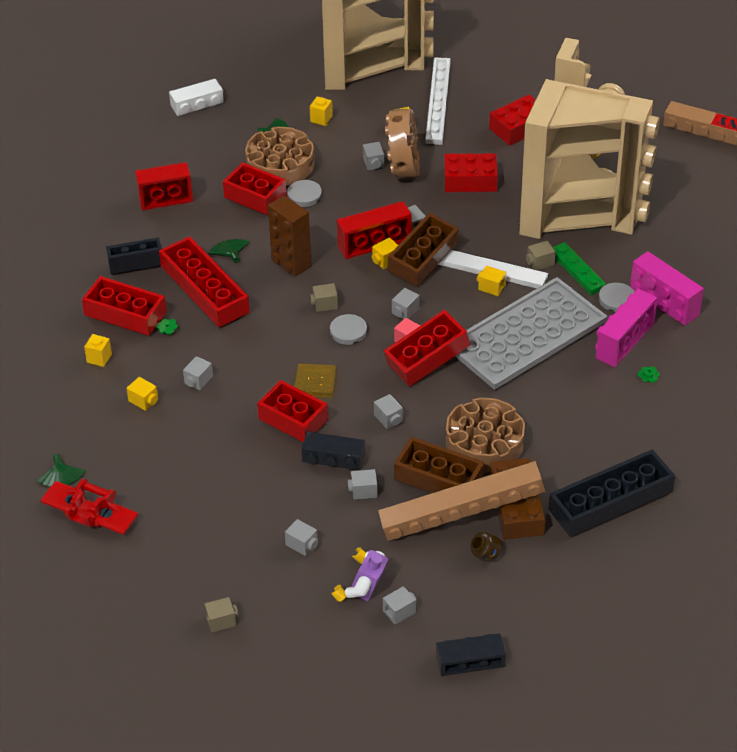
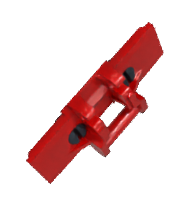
M82 479L75 488L55 481L40 500L43 504L64 511L66 518L90 528L102 526L122 535L126 533L138 517L137 512L112 503L116 497L115 490L101 488L89 483L86 479ZM85 490L100 495L103 498L99 497L95 502H91L85 499Z

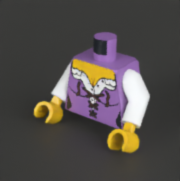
M357 548L358 554L352 557L362 565L352 586L344 590L341 585H337L334 588L335 592L331 593L338 602H341L346 597H359L368 602L389 561L384 553L373 550L365 552L362 548Z

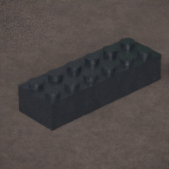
M652 449L550 493L548 510L571 537L673 492L675 474Z

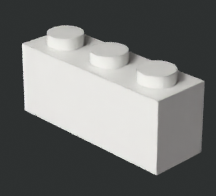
M216 79L169 92L170 105L177 116L224 103L223 90Z

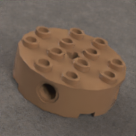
M408 108L390 110L389 114H386L388 126H385L386 136H389L388 160L392 161V164H390L391 174H395L397 179L417 177L420 171L419 149L417 148L418 134L413 110Z
M274 127L271 128V131L264 133L260 131L248 140L245 148L246 164L286 179V186L296 181L305 180L313 171L315 164L313 143L304 132L294 128Z
M493 398L472 399L470 403L464 405L461 403L456 406L447 417L445 445L451 451L483 461L484 473L490 472V462L516 460L523 452L525 423L523 418L516 413V409L506 402Z

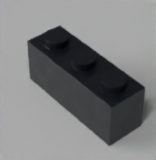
M160 238L106 246L110 274L161 266L159 250L162 249Z
M307 431L301 448L302 462L361 470L365 456V440Z
M500 633L436 642V658L441 676L505 667L506 653Z

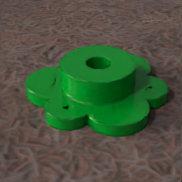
M163 319L162 322L156 325L162 334L170 335L174 333V330L178 329L175 319Z
M653 366L642 367L637 376L642 378L643 382L655 383L660 373Z

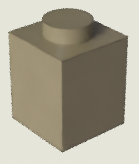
M548 241L528 246L526 261L534 270L553 266L555 264V251Z
M334 283L313 286L310 302L311 305H315L316 312L338 309V298Z
M229 597L204 603L211 633L236 626L235 617H238V610L235 604H231Z

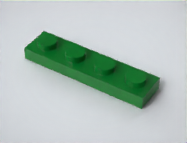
M565 242L552 247L555 251V260L590 296L600 292L602 287L606 285Z

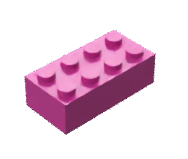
M648 251L633 261L630 287L634 291L641 289L656 296V306L684 326L700 315L703 287Z
M637 289L628 296L626 302L618 307L616 313L609 316L605 325L599 327L596 334L598 337L595 346L596 359L613 367H616L654 325L657 305L656 296L641 289Z

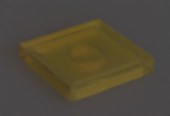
M298 363L294 387L314 397L332 398L336 365Z

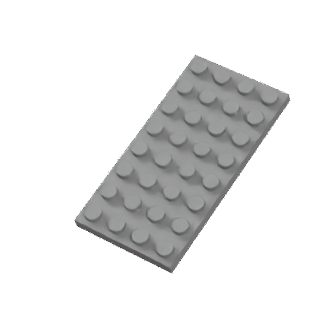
M556 277L467 329L470 346L455 357L495 390L606 323L608 316Z

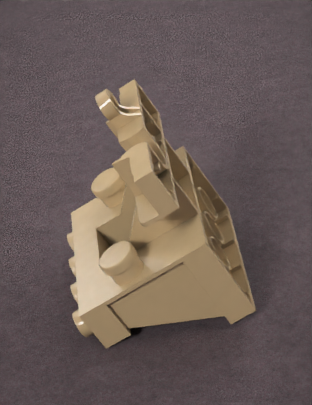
M322 0L325 89L345 90V83L401 66H405V70H424V57H433V37H424V31H433L434 11H425V3H434V0H404V18L382 17L365 5L379 0Z
M565 38L556 57L555 80H545L525 122L519 235L540 239L543 232L612 225L611 230L632 235L637 221L646 222L650 202L642 200V196L649 195L653 174L645 173L646 167L652 168L656 155V146L648 145L649 138H656L660 117L651 116L653 100L625 95L623 89L616 84L606 83L599 89L588 88L587 85L591 78L590 64L579 60V40ZM619 152L617 173H613L607 168H599L589 154Z

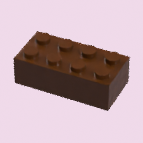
M284 195L268 205L271 259L274 263L284 268L286 272L296 277L312 267L309 212Z
M429 212L388 256V271L418 287L458 243L459 228Z
M410 437L394 463V480L430 493L484 477L483 461L414 437Z
M530 458L490 462V475L531 463ZM539 494L496 508L503 540L544 535L545 516Z

